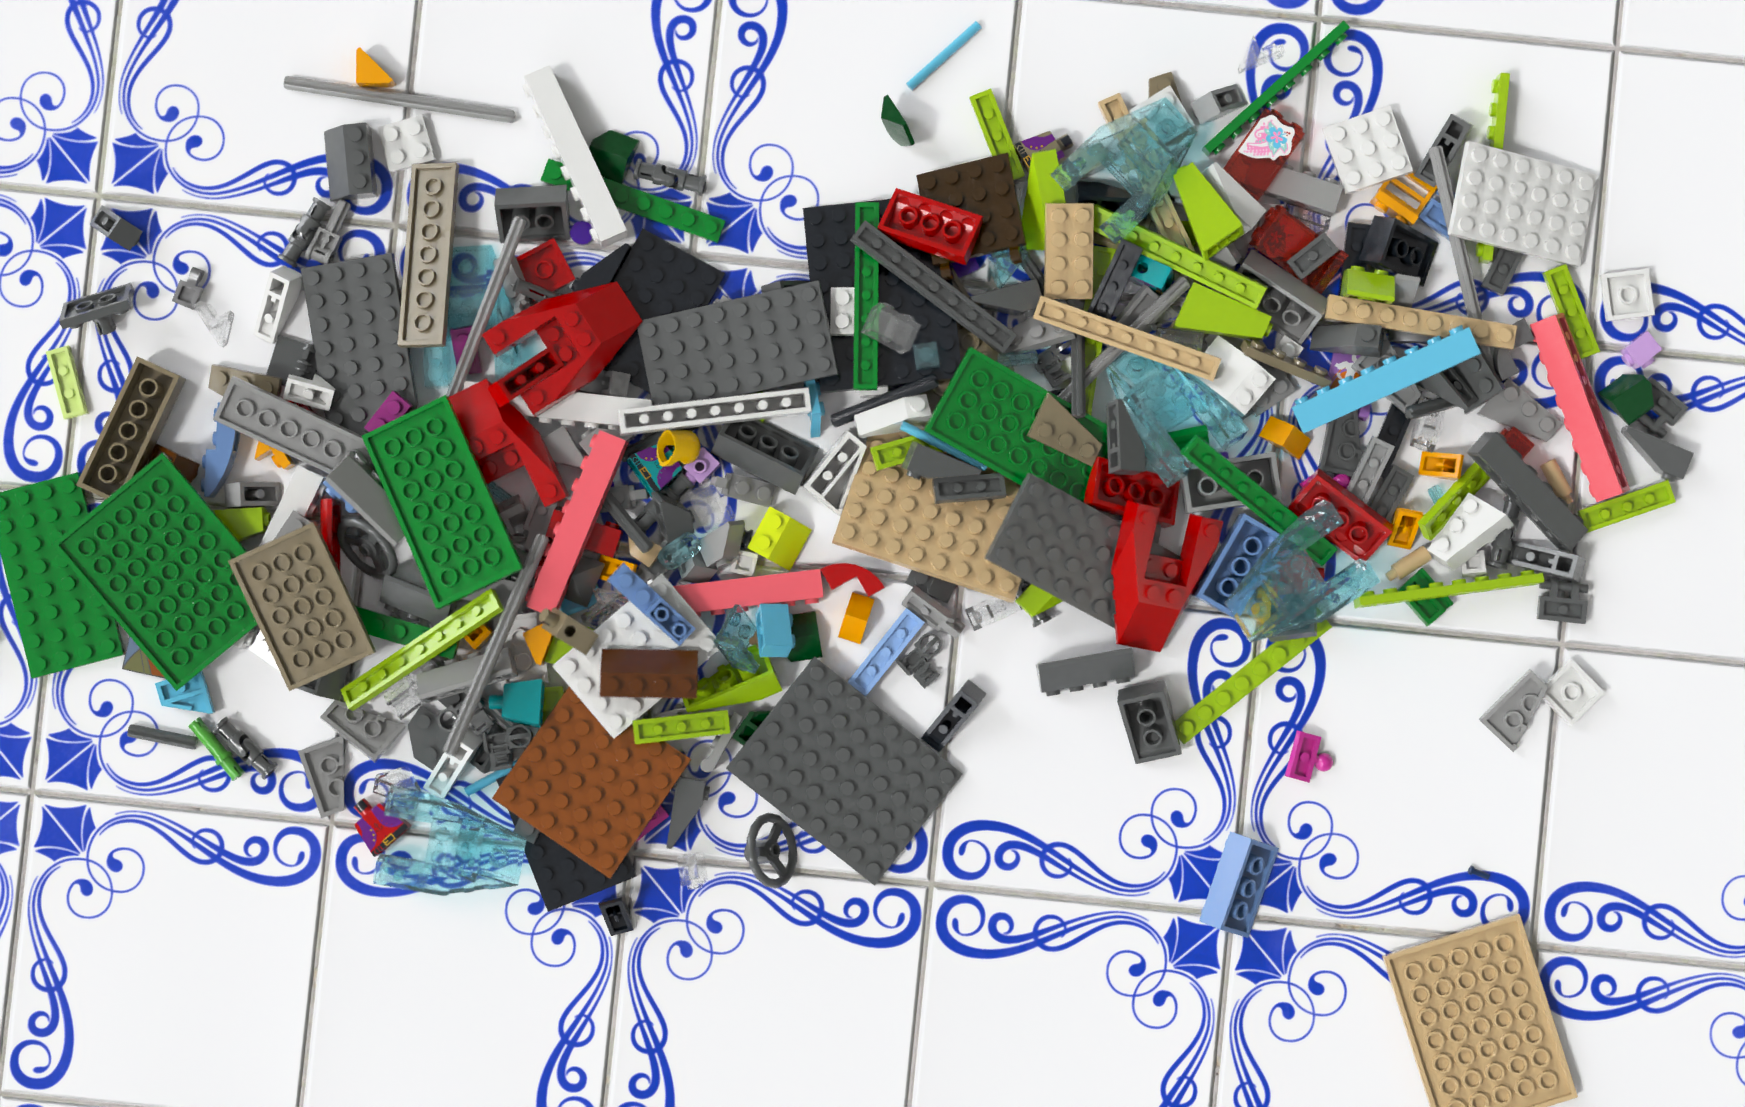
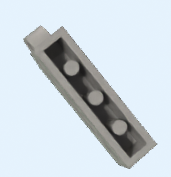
M1241 153L1242 161L1249 166L1242 186L1244 189L1330 217L1335 214L1344 187L1338 185V181L1331 178H1325V180L1316 178V174L1309 171L1300 173L1294 171V167L1281 163L1278 166L1272 164L1268 158L1252 161L1247 155Z

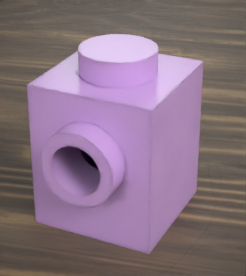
M1646 331L1620 350L1623 355L1621 358L1628 367L1636 369L1642 366L1645 369L1655 361L1653 356L1660 352L1662 348L1651 334Z
M702 447L698 458L693 463L686 464L683 467L687 471L684 475L693 484L698 481L702 485L721 464Z

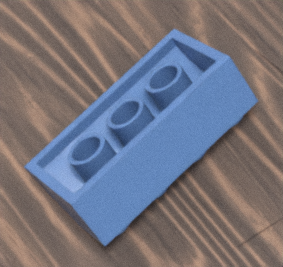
M1245 513L1238 514L1192 596L1238 620L1285 537Z
M1230 831L1225 841V847L1218 862L1213 882L1210 885L1205 905L1202 908L1199 922L1248 938L1279 848Z

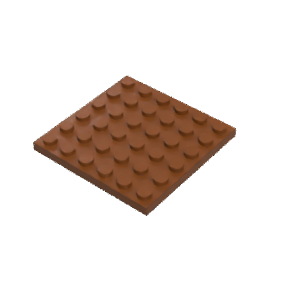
M568 687L492 799L611 879L681 777L691 759L665 741L635 744L633 723L613 739L575 692Z

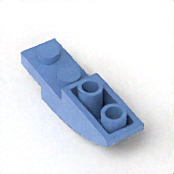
M218 402L217 408L214 409L213 417L215 416V413L220 405V402ZM217 422V428L213 432L212 437L216 450L206 449V455L202 457V468L205 469V478L201 480V491L204 492V497L215 498L226 482L234 465L240 441V432Z
M622 563L607 579L610 584L678 646L695 630L685 618L625 563Z

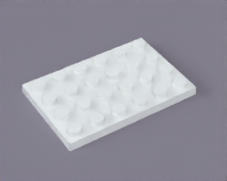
M1465 142L1447 235L1560 264H1567L1572 267H1580L1597 175L1476 142Z
M662 573L648 585L695 628L680 646L646 617L634 604L628 601L594 630L599 636L587 655L573 648L552 665L613 739L633 723L632 720H637L662 698L600 697L602 649L698 650V667H700L723 647L722 643Z

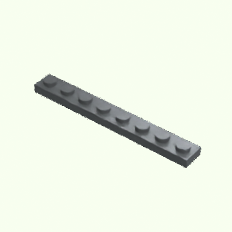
M866 220L850 241L999 354L1003 355L1017 336V334Z

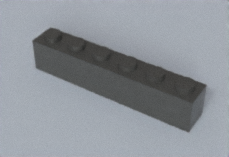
M1484 432L1467 454L1558 550L1571 551L1588 532V529L1583 525L1584 521L1582 518L1568 509V504L1552 492L1553 488L1537 476L1538 472L1522 460V455L1506 443L1507 439L1501 433Z

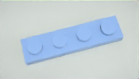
M906 608L848 680V683L864 696H867L925 622Z

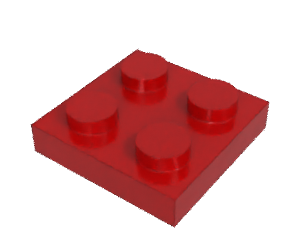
M555 238L516 257L525 281L549 291L555 292L573 283L576 279ZM529 289L530 292L545 297V295Z

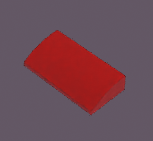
M896 188L877 229L892 241L967 265L982 225L983 216Z
M1097 457L1088 480L1084 503L1094 509L1122 517L1127 500L1160 508L1156 525H1161V528H1168L1175 525L1180 480L1147 470L1136 475L1109 474L1108 459Z
M1320 468L1310 477L1288 506L1292 512L1362 566L1393 532L1394 525Z
M322 499L320 532L341 574V547L336 535L338 524L341 522V501Z

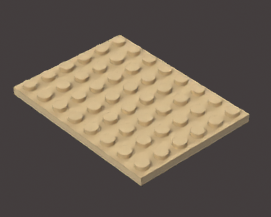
M897 432L868 437L865 444L867 446L857 474L854 476L832 543L1014 603L1021 578L984 559L1021 486L1004 477L1006 498L935 504L932 486L933 478L927 479L921 476L920 480L910 477L906 475L908 470L901 467L902 464L876 471L870 448L912 435L906 432ZM942 452L943 454H945V455H947V456H950V457H952V458H954V459H957V460H959V461H962V460H960V459H958V458H956V457H954V456H952V455H950V454H948V453H946V452ZM987 467L985 471H981L980 475L997 472Z
M1517 913L1382 956L1430 1107H1549L1578 1097L1520 914Z

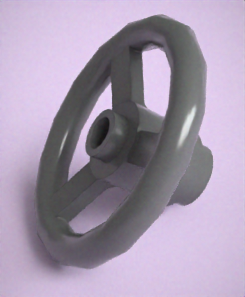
M346 517L339 522L336 533L339 545L345 556L358 569L376 579H384L386 574L391 576L396 574L398 560L394 548L369 522L357 517ZM348 527H357L367 533L362 537L347 534L346 530ZM350 544L358 546L359 551L364 556L371 557L375 568L363 562L353 551ZM382 550L387 555L389 563L387 569L380 556Z
M765 813L756 818L750 826L744 849V856L749 862L750 869L755 878L765 887L777 889L786 885L794 875L797 865V846L794 833L788 822L780 815ZM768 822L774 823L767 839L756 840L763 824ZM781 831L786 838L789 848L786 868L779 859L780 847L777 841ZM770 863L779 878H769L762 871L759 864Z

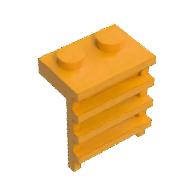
M1413 173L1405 176L1428 192L1425 198L1399 180L1393 179L1384 182L1369 202L1381 213L1387 214L1391 218H1396L1410 227L1416 222L1419 217L1418 215L1437 189V185L1434 188L1415 177ZM1389 182L1419 202L1418 208H1413L1387 190L1386 187Z

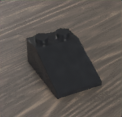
M1374 215L1359 260L1375 269L1388 271V274L1393 276L1402 274L1420 277L1419 286L1424 287L1439 242L1396 218Z

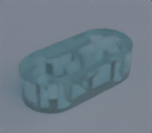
M686 532L660 550L658 561L668 570L676 569L700 551L701 541L693 533ZM691 541L692 546L688 548L687 543ZM669 555H672V556H671V557H672V560H671V561H668V556H669Z

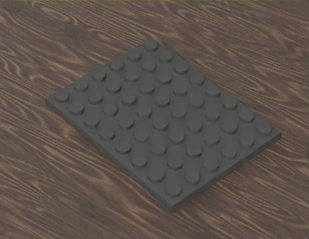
M815 656L726 767L729 772L874 886L963 775V773Z

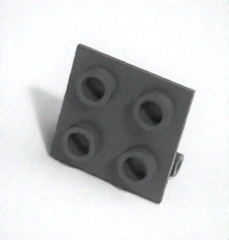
M278 335L266 375L282 378L281 385L286 386L289 374L313 380L314 374L317 372L314 345Z

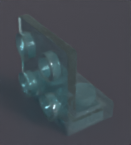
M735 604L713 643L733 668L756 673L759 665L753 658L754 655L747 648L750 645L749 639L754 636L757 629L743 608Z

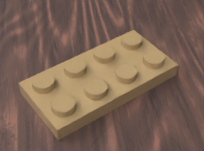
M1045 203L1044 297L1050 299H1092L1094 203Z

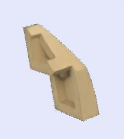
M628 536L630 555L651 569L664 549L651 541L654 546L648 552L642 553Z

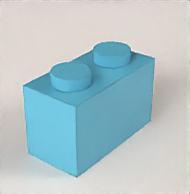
M760 604L755 614L759 656L788 657L791 649L795 647V635L791 634L793 616L789 613L788 604Z

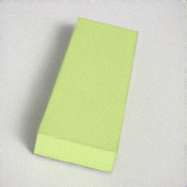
M67 345L46 351L63 419L68 420L89 414L71 346Z

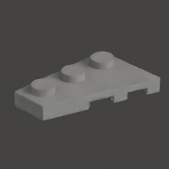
M1529 669L1479 718L1480 722L1514 753L1520 737L1528 727L1527 724L1539 706L1548 686Z
M334 700L320 716L324 723L374 763L406 728L404 724L395 723L379 715L376 716L363 711L361 708H357L354 711L349 710L346 703Z

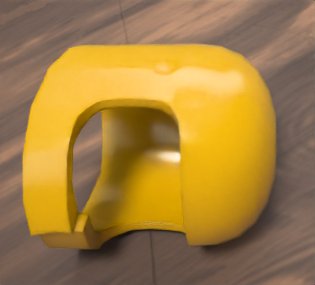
M665 430L659 437L657 458L660 463L659 465L662 467L672 466L677 461H681L683 464L693 463L700 454L699 438L692 431ZM667 445H674V452L670 459L667 460L664 448Z

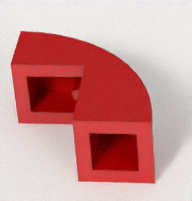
M838 563L820 569L832 590L856 577L859 579L868 597L885 588L872 572L858 565Z

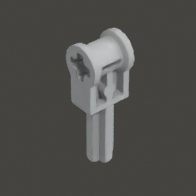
M338 200L325 229L318 228L307 249L306 259H313L322 264L333 262L342 241V237L338 233L351 208V204L344 200Z

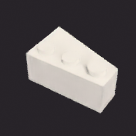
M845 431L801 486L836 515L841 516L854 476L857 474L867 446L849 431Z
M1468 493L1427 551L1436 561L1455 571L1478 553L1477 550L1486 543L1493 542L1498 534L1506 528L1510 529L1514 524L1505 513Z

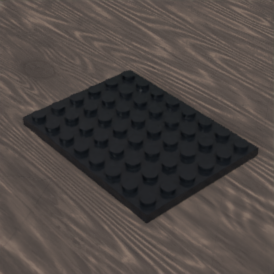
M890 199L865 201L879 202L880 223ZM855 203L803 208L810 282L818 280L821 282L829 327L831 287H854L855 244L850 241L855 234ZM895 242L942 278L940 266L935 267L933 265L931 253ZM879 263L878 388L906 385L930 374H935L938 381L951 380L961 363L957 321ZM952 280L946 281L953 286ZM831 336L839 374L819 379L821 394L853 391L854 336Z

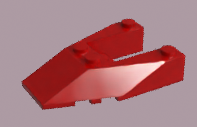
M616 281L544 299L500 322L481 335L498 358L538 333L547 348L552 346L563 362L564 366L560 370L520 394L536 418L596 380L600 372L609 364L614 355L643 321Z
M487 378L449 397L487 484L525 466L544 507H549L570 497L540 432L510 402L499 407L487 389L492 384Z
M1127 500L1111 567V575H1113L1114 581L1112 593L1116 614H1114L1116 644L1161 652L1195 592L1218 546L1223 521L1190 513L1180 559L1150 554L1160 508Z

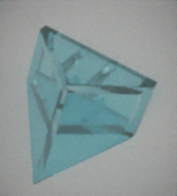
M1021 246L1020 250L1024 260L1029 251L1026 246ZM1009 249L987 254L992 279L997 288H1003L1020 264L1014 265L1011 262Z

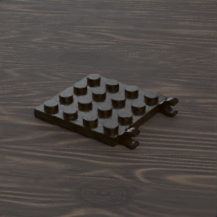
M1008 153L916 175L920 196L983 216L982 225L970 258L1009 249L1011 262L1014 265L1023 263L1020 247L1027 245ZM931 254L933 265L935 267L940 266L942 278L945 281L954 279L951 263L955 261Z

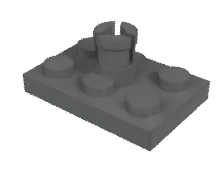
M127 283L63 303L59 318L62 329L69 327L70 329H75L82 326L85 322L93 320L99 335H106L115 331L116 324L113 322L111 315H121L131 309L134 288L131 283Z

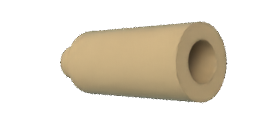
M1554 458L1540 465L1545 478L1553 488L1554 494L1563 499L1567 504L1572 503L1573 499L1570 493L1573 491L1556 459Z
M1422 545L1392 564V570L1385 573L1390 582L1395 578L1401 580L1431 561L1432 557Z

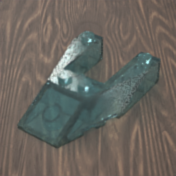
M1164 97L1100 126L1050 175L1067 192L1099 161L1132 195L1099 226L1116 244L1166 196L1174 180L1173 175L1180 168L1198 131Z
M492 245L453 247L446 347H424V387L427 389H446L450 386L452 381L450 341L452 340L450 328L473 325L495 269L493 261L497 259ZM502 285L485 332L515 315L511 301L505 294L504 285ZM521 343L498 358L494 355L495 382L522 365Z
M1128 351L1121 353L1105 369L1116 399L1123 400L1145 447L1147 461L1167 488L1187 476L1192 468L1190 462L1180 453L1181 450L1167 432L1197 414L1225 451L1241 441L1249 430L1234 409L1190 373Z
M1322 500L1296 519L1268 546L1226 600V606L1250 643L1279 635V633L1292 629L1303 628L1302 626L1323 622L1381 582L1370 563L1360 558L1325 582L1307 554L1306 548L1344 523L1333 503Z
M393 785L390 787L384 815L431 823L426 859L421 861L380 853L376 861L373 884L440 896L519 885L526 838L460 803L416 789Z

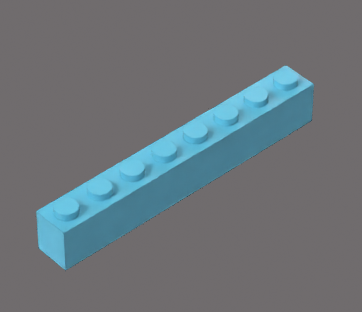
M1460 325L1449 330L1450 335L1443 339L1438 335L1427 340L1428 345L1421 349L1416 345L1405 350L1406 355L1399 359L1394 355L1383 360V366L1377 369L1372 365L1361 370V376L1355 379L1350 375L1339 380V386L1333 389L1328 385L1317 390V396L1311 399L1306 395L1295 400L1296 405L1292 407V410L1303 434L1481 354L1470 328L1463 329V326Z

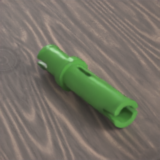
M201 717L197 718V721L194 720L188 727L216 759L215 763L217 766L221 765L232 781L241 777L245 771L232 757L233 753L225 749L202 721Z

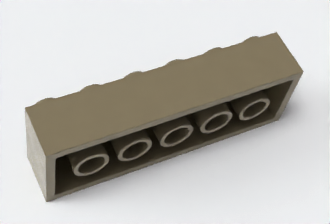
M137 356L76 485L107 499L140 472L149 460L186 378Z

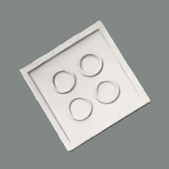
M1390 105L1322 128L1341 186H1344L1343 192L1345 195L1413 173L1412 165Z

